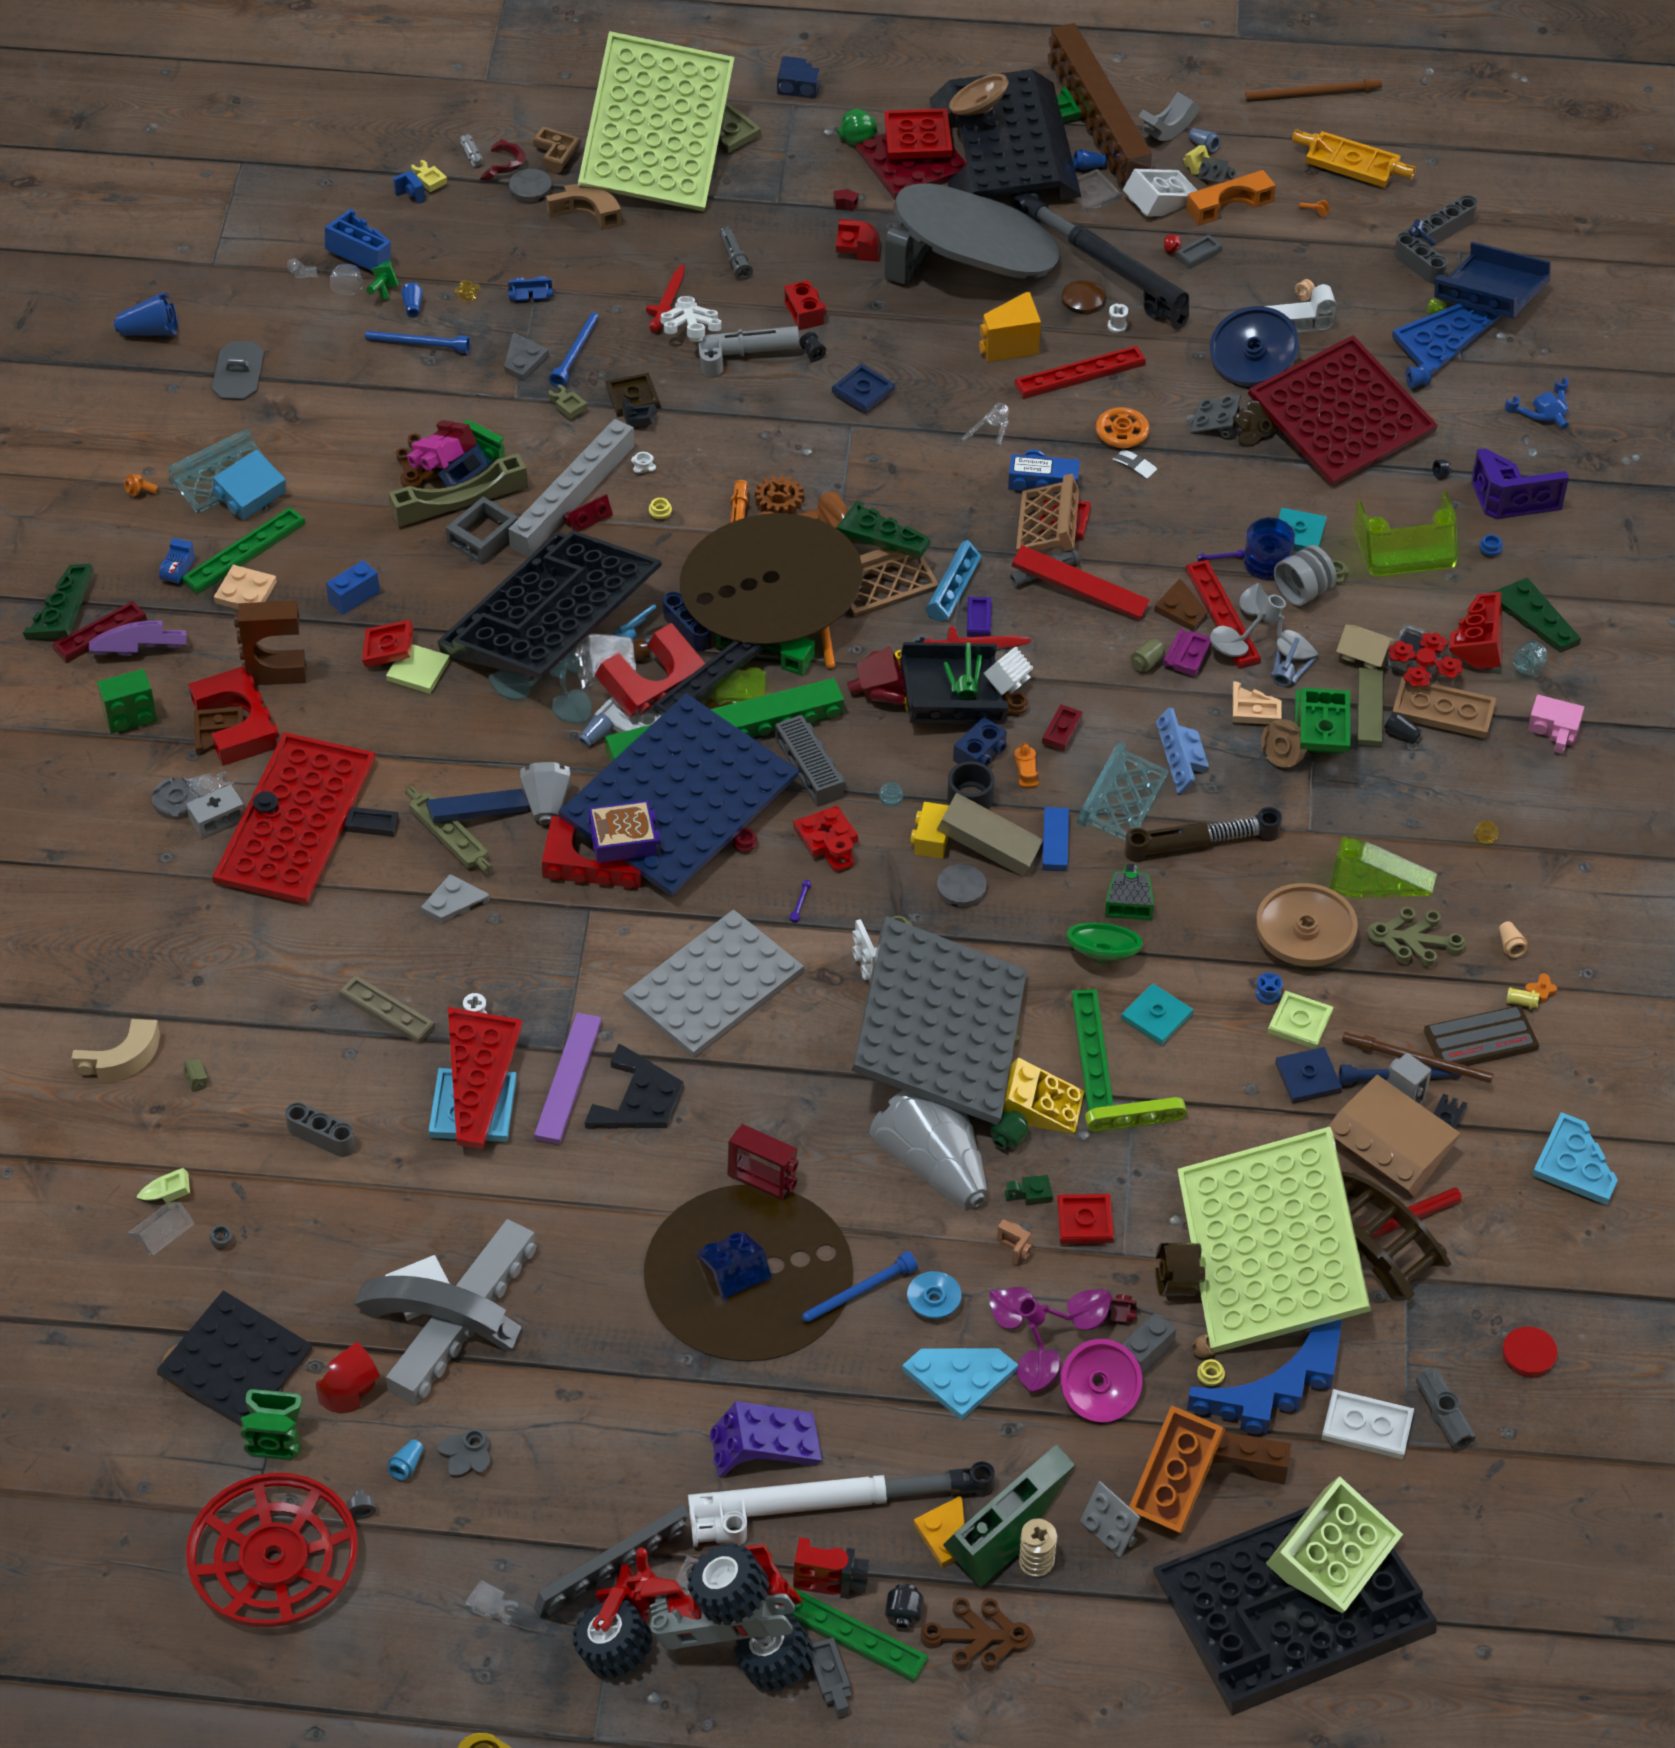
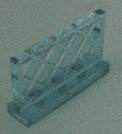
M245 429L168 466V480L173 487L177 486L198 514L223 501L222 499L219 500L213 493V478L202 476L203 472L213 470L216 471V476L219 472L228 468L222 466V463L227 460L238 462L244 458L241 457L242 453L250 449L252 451L257 449L262 455L263 453L253 442L252 434L248 429ZM188 479L196 481L194 488L184 486L182 482ZM199 483H211L210 491L198 489ZM196 494L208 496L207 501L198 504L195 501Z
M1118 741L1086 799L1076 823L1084 827L1087 823H1090L1126 840L1127 832L1122 830L1119 824L1129 822L1132 829L1140 828L1169 770L1126 751L1127 745ZM1128 760L1136 764L1138 769L1128 771L1124 764L1125 761ZM1153 772L1161 777L1158 780L1150 781L1146 773ZM1140 774L1144 782L1134 784L1131 776ZM1125 778L1129 786L1118 787L1115 779ZM1147 788L1150 796L1141 798L1137 790ZM1131 791L1135 799L1125 801L1122 793ZM1116 795L1120 803L1109 805L1106 796ZM1138 805L1141 813L1131 815L1128 807ZM1122 808L1126 817L1116 818L1112 810ZM1107 812L1110 820L1103 821L1097 818L1096 815L1097 813Z

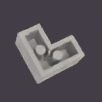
M1409 1053L1404 1054L1400 1059L1396 1058L1389 1066L1388 1071L1390 1074L1387 1082L1421 1105L1426 1099L1432 1070Z

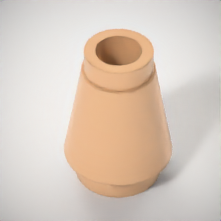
M1512 922L1502 923L1499 931L1505 954L1512 958L1523 956L1527 951V940Z

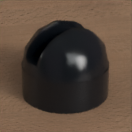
M1444 459L1435 460L1432 465L1434 476L1436 478L1447 477L1452 471V468H1449L1451 463Z

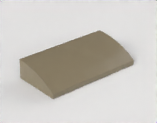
M958 793L955 794L936 829L1023 877L1043 841L1042 838Z

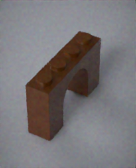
M297 600L239 603L238 613H234L235 628L240 629L237 630V643L242 644L239 647L240 660H245V662H242V666L247 675H252L255 686L306 683L307 665L304 649L277 651L264 648L257 643L263 638L270 636L299 635L300 616Z

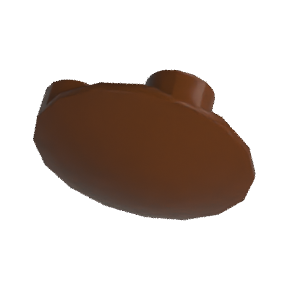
M1088 280L1071 282L1062 291L1063 305L1079 310L1084 315L1091 314L1093 309L1101 306L1105 300L1103 288L1097 283Z

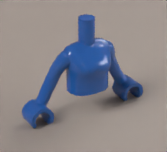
M1563 378L1561 384L1555 381L1554 392L1558 394V398L1552 392L1543 393L1535 398L1533 406L1539 413L1520 406L1518 396H1514L1512 402L1506 399L1505 410L1509 413L1519 412L1537 421H1555L1562 430H1565L1569 426V423L1564 419L1569 410L1565 400L1569 381L1567 378Z

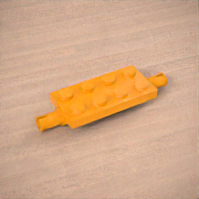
M1296 129L1292 136V143L1309 147L1305 163L1384 188L1394 174L1409 178L1410 180L1415 175L1416 166L1400 162L1401 156L1323 131L1320 134L1314 133L1312 135Z

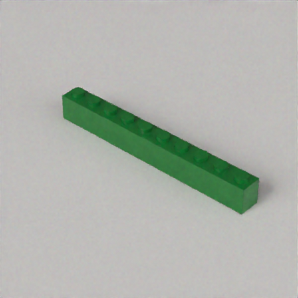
M835 678L710 710L752 738L775 732V724L800 715L804 717L807 723L837 717L843 714L844 698ZM651 725L605 736V751L610 763Z

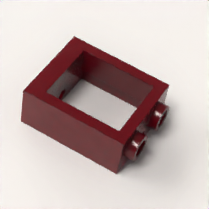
M741 1124L728 1142L727 1175L781 1200L784 1199L788 1192H792L798 1182L796 1170L799 1165L797 1148ZM750 1153L780 1166V1171L750 1158Z

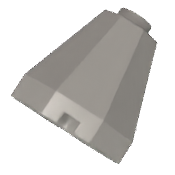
M540 762L530 764L527 771H525V767L520 769L521 786L533 818L539 821L540 824L549 825L551 817L558 816V811L563 807L571 784L570 767L564 765L565 770L560 769L559 763Z

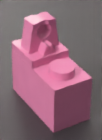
M1537 694L1527 731L1550 736V740L1556 742L1554 752L1563 754L1566 745L1574 746L1585 706Z

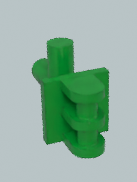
M391 260L384 261L378 267L372 268L376 280L366 288L367 293L371 295L378 290L381 300L390 297L386 287L399 285Z

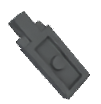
M830 1638L812 1643L814 1659L810 1664L822 1698L825 1700L826 1705L833 1703L837 1718L848 1716L849 1706L846 1699L851 1698V1686L835 1640Z

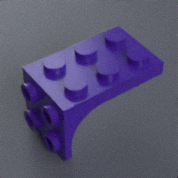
M735 1401L710 1431V1440L713 1443L714 1465L717 1468L718 1476H726L736 1465L753 1459H771L817 1466L822 1461L814 1414L812 1412Z

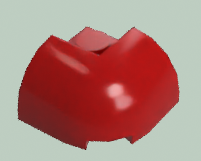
M839 219L836 252L857 254V260L879 262L881 241L878 230L871 224L861 220Z
M356 1342L327 1364L330 1367L329 1371L322 1380L320 1379L316 1382L318 1402L331 1412L349 1413L361 1408L359 1396L370 1392L373 1386L376 1385L375 1380L380 1377L378 1369L369 1354Z

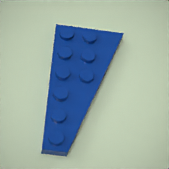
M1457 304L1394 329L1392 337L1418 365L1426 364L1431 376L1502 315Z

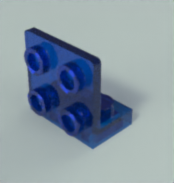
M745 1232L732 1233L727 1239L717 1243H709L703 1249L697 1251L698 1258L713 1271L719 1294L723 1298L772 1277L764 1249Z

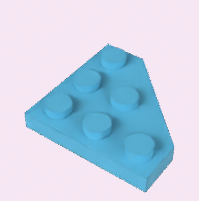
M1561 1112L1532 1176L1608 1205L1618 1179L1614 1172H1611L1608 1168L1606 1158L1598 1143H1595L1591 1137L1587 1123Z
M999 1348L920 1349L902 1365V1371L961 1421L1014 1375L1018 1369V1364Z

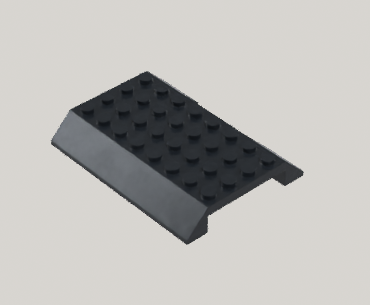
M1035 70L998 73L1006 76L1008 86L999 102L993 106L991 111L985 114L957 115L952 113L949 104L952 98L965 86L988 75L949 80L929 99L931 109L947 108L949 127H956L957 117L967 162L947 182L948 187L981 197L1057 187L1060 200L1081 197L1054 83Z

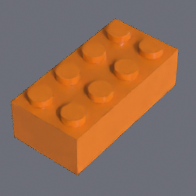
M1171 1405L1129 1507L1140 1516L1183 1533L1225 1428Z

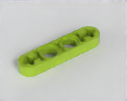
M1173 1097L1094 1108L1085 1114V1119L1090 1131L1101 1132L1179 1121L1187 1115V1110L1182 1098Z

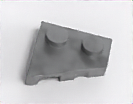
M513 333L504 365L505 373L524 381L549 356V349Z

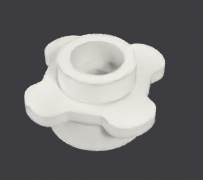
M648 452L637 453L631 459V462L634 464L633 471L635 473L653 472L656 469V466L653 464L654 457Z

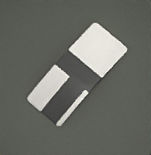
M1122 450L1113 458V460L1134 469L1145 478H1149L1157 470L1147 460L1127 450Z

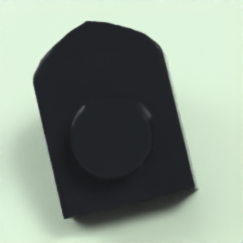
M624 398L622 413L627 425L646 427L653 424L657 408L655 404L633 406L628 398Z

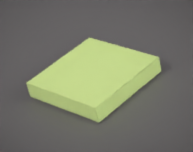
M412 644L410 658L395 661L388 671L386 679L389 682L431 694L450 662V655Z
M1285 991L1268 1027V1034L1317 1049L1332 1015L1333 1007Z

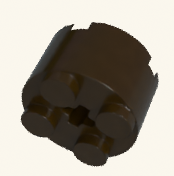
M1200 1243L1159 1244L1156 1259L1161 1260L1159 1268H1155L1157 1290L1159 1294H1162V1297H1195L1199 1295V1283L1205 1282V1268L1200 1266L1202 1253Z

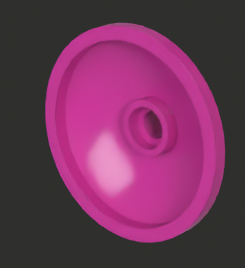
M1094 1339L1080 1344L1067 1356L1061 1370L1060 1385L1065 1401L1075 1413L1090 1421L1109 1422L1126 1415L1137 1403L1142 1390V1372L1137 1359L1125 1346L1109 1339ZM1095 1376H1099L1102 1380V1384L1099 1387L1093 1383Z

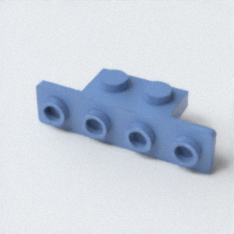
M1168 707L1158 718L1156 724L1176 791L1179 794H1183L1195 781L1192 770L1204 773L1209 768L1198 731L1179 726L1174 709Z

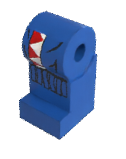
M172 538L169 544L170 550L160 566L159 578L163 581L180 584L182 582L181 577L188 572L195 560L193 542Z

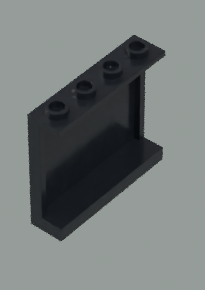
M903 642L899 659L910 723L977 724L985 717L995 724H1005L1008 702L1003 701L1000 693L983 674L996 663L997 644L970 643L971 676L973 678L977 656L982 655L978 694L972 699L963 700L958 698L957 693H952V686L947 676L944 662L949 664L956 682L961 675H966V643Z

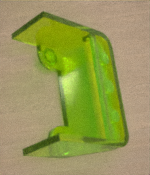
M1442 492L1440 508L1433 514L1434 524L1390 529L1388 522L1381 517L1367 518L1362 501L1357 502L1353 529L1366 567L1371 574L1386 576L1451 568L1457 564L1459 557L1457 518L1448 492Z

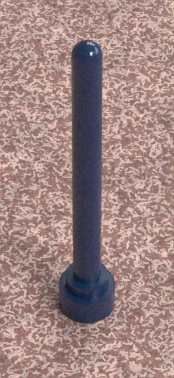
M1352 1065L1339 1066V1082L1341 1086L1352 1085V1083H1357V1080H1372L1376 1075L1383 1079H1388L1390 1074L1388 1069L1357 1070ZM1430 1068L1432 1070L1430 1079L1462 1077V1075L1438 1068Z

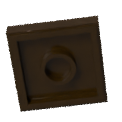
M649 372L605 381V387L617 417L623 416L622 404L624 398H628L633 406L655 404L656 408L660 409V401Z

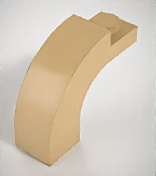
M131 1019L127 1038L113 1049L106 1051L73 1050L72 1062L75 1074H96L99 1083L116 1082L135 1075L148 1065L158 1049L160 1040L158 1021Z

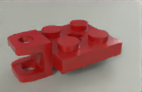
M838 806L793 821V829L813 858L825 854V860L835 871H841L854 866V857L851 852L853 851V844L858 842V834ZM838 860H845L846 862H844V863H838L837 861H838Z

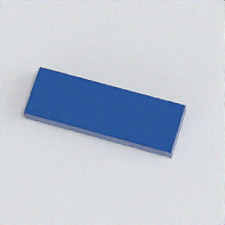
M1044 807L1042 870L1067 871L1069 808Z

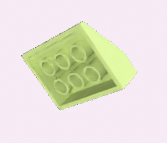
M1339 1476L1324 1488L1266 1564L1286 1583L1343 1613L1403 1534Z

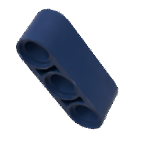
M679 592L666 593L663 597L664 619L669 624L672 623L694 650H708L711 647V631L700 625L690 615Z

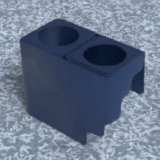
M783 56L777 76V94L816 99L821 81L819 82L817 79L819 68H813L812 64L806 63L807 60L804 58Z

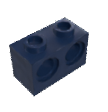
M983 717L954 744L953 761L957 764L974 761L988 767L994 757L1005 751L1007 747V731Z

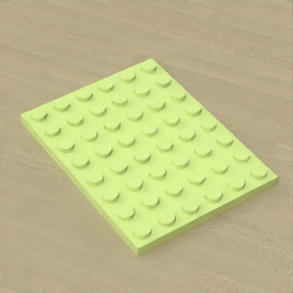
M609 31L578 186L599 188L620 195L705 211L734 57Z
M1331 1127L1178 1169L1191 1243H1200L1202 1249L1200 1266L1205 1268V1282L1199 1283L1212 1352L1217 1353L1371 1311Z

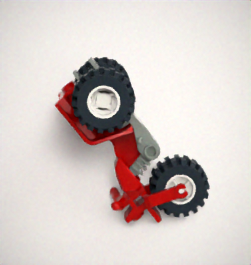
M724 1543L720 1544L716 1549L714 1547L708 1549L707 1554H702L698 1557V1563H694L691 1567L693 1572L688 1574L687 1580L689 1584H687L690 1595L684 1593L677 1581L658 1578L648 1565L647 1550L639 1548L636 1551L637 1576H635L628 1564L621 1565L617 1585L609 1589L596 1591V1598L599 1602L593 1605L594 1608L591 1610L587 1609L584 1612L585 1616L578 1619V1627L574 1628L573 1631L575 1638L572 1640L577 1653L594 1674L601 1678L608 1676L609 1679H615L617 1675H620V1677L626 1676L628 1671H635L637 1669L636 1666L646 1660L644 1656L650 1653L651 1647L649 1645L653 1643V1637L650 1635L652 1632L662 1646L670 1650L736 1640L738 1645L734 1646V1652L738 1664L757 1688H764L769 1692H772L774 1688L777 1691H781L785 1686L792 1687L794 1685L793 1682L797 1679L800 1681L804 1677L803 1673L809 1671L811 1667L809 1662L814 1659V1654L812 1653L814 1647L810 1638L793 1615H789L795 1610L794 1604H800L802 1599L794 1588L789 1587L788 1581L784 1580L772 1562V1555L765 1544L738 1546L737 1543H730L727 1546ZM651 1608L650 1612L652 1614L651 1629L646 1623L648 1616L646 1610Z

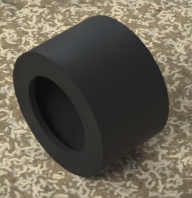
M974 761L962 762L954 766L948 775L947 800L949 805L955 794L958 793L989 810L994 800L995 777L992 770L986 765ZM965 787H975L982 792L967 794L959 790Z

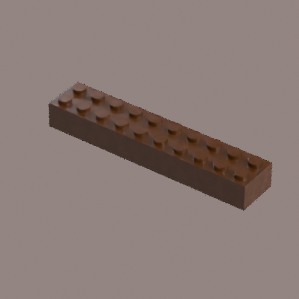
M1071 23L1051 28V37H1049V65L1055 69L1056 77L1062 81L1063 87H1067L1081 112L1080 118H1083L1085 121L1086 129L1092 133L1094 143L1099 145L1101 154L1106 156L1111 171H1114L1118 184H1121L1124 188L1134 169H1151L1152 153L1077 25Z

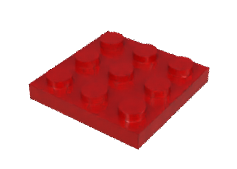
M947 108L884 111L888 159L952 157Z

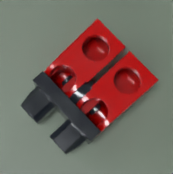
M799 1537L794 1561L793 1588L829 1595L840 1594V1598L849 1599L850 1591L866 1592L870 1560L855 1558V1549L847 1548L845 1552L841 1548L827 1550L811 1547V1539Z

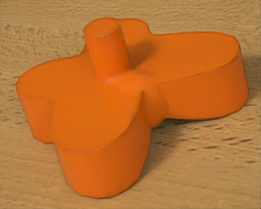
M1542 973L1539 975L1537 983H1528L1525 986V991L1532 992V990H1535V993H1540L1539 1002L1545 1003L1548 995H1556L1557 986L1551 984L1550 977L1547 974Z

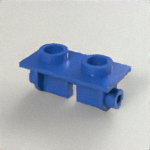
M539 276L534 279L514 278L513 280H508L509 300L529 301L528 293H533V300H549V297H553L552 278Z

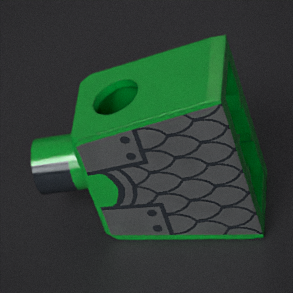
M1127 864L1124 866L1123 872L1116 871L1113 873L1106 898L1105 918L1152 921L1154 899L1150 877L1147 873H1138L1139 868L1137 865Z

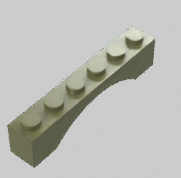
M519 453L497 459L479 475L455 486L442 489H421L408 486L388 492L390 512L398 527L475 504L482 497L489 500L528 488L527 468Z

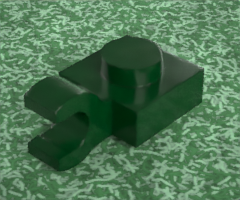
M1048 1175L1022 1177L1021 1183L1018 1181L1006 1182L1007 1190L1004 1191L1006 1201L1025 1199L1026 1205L1052 1203L1053 1195Z

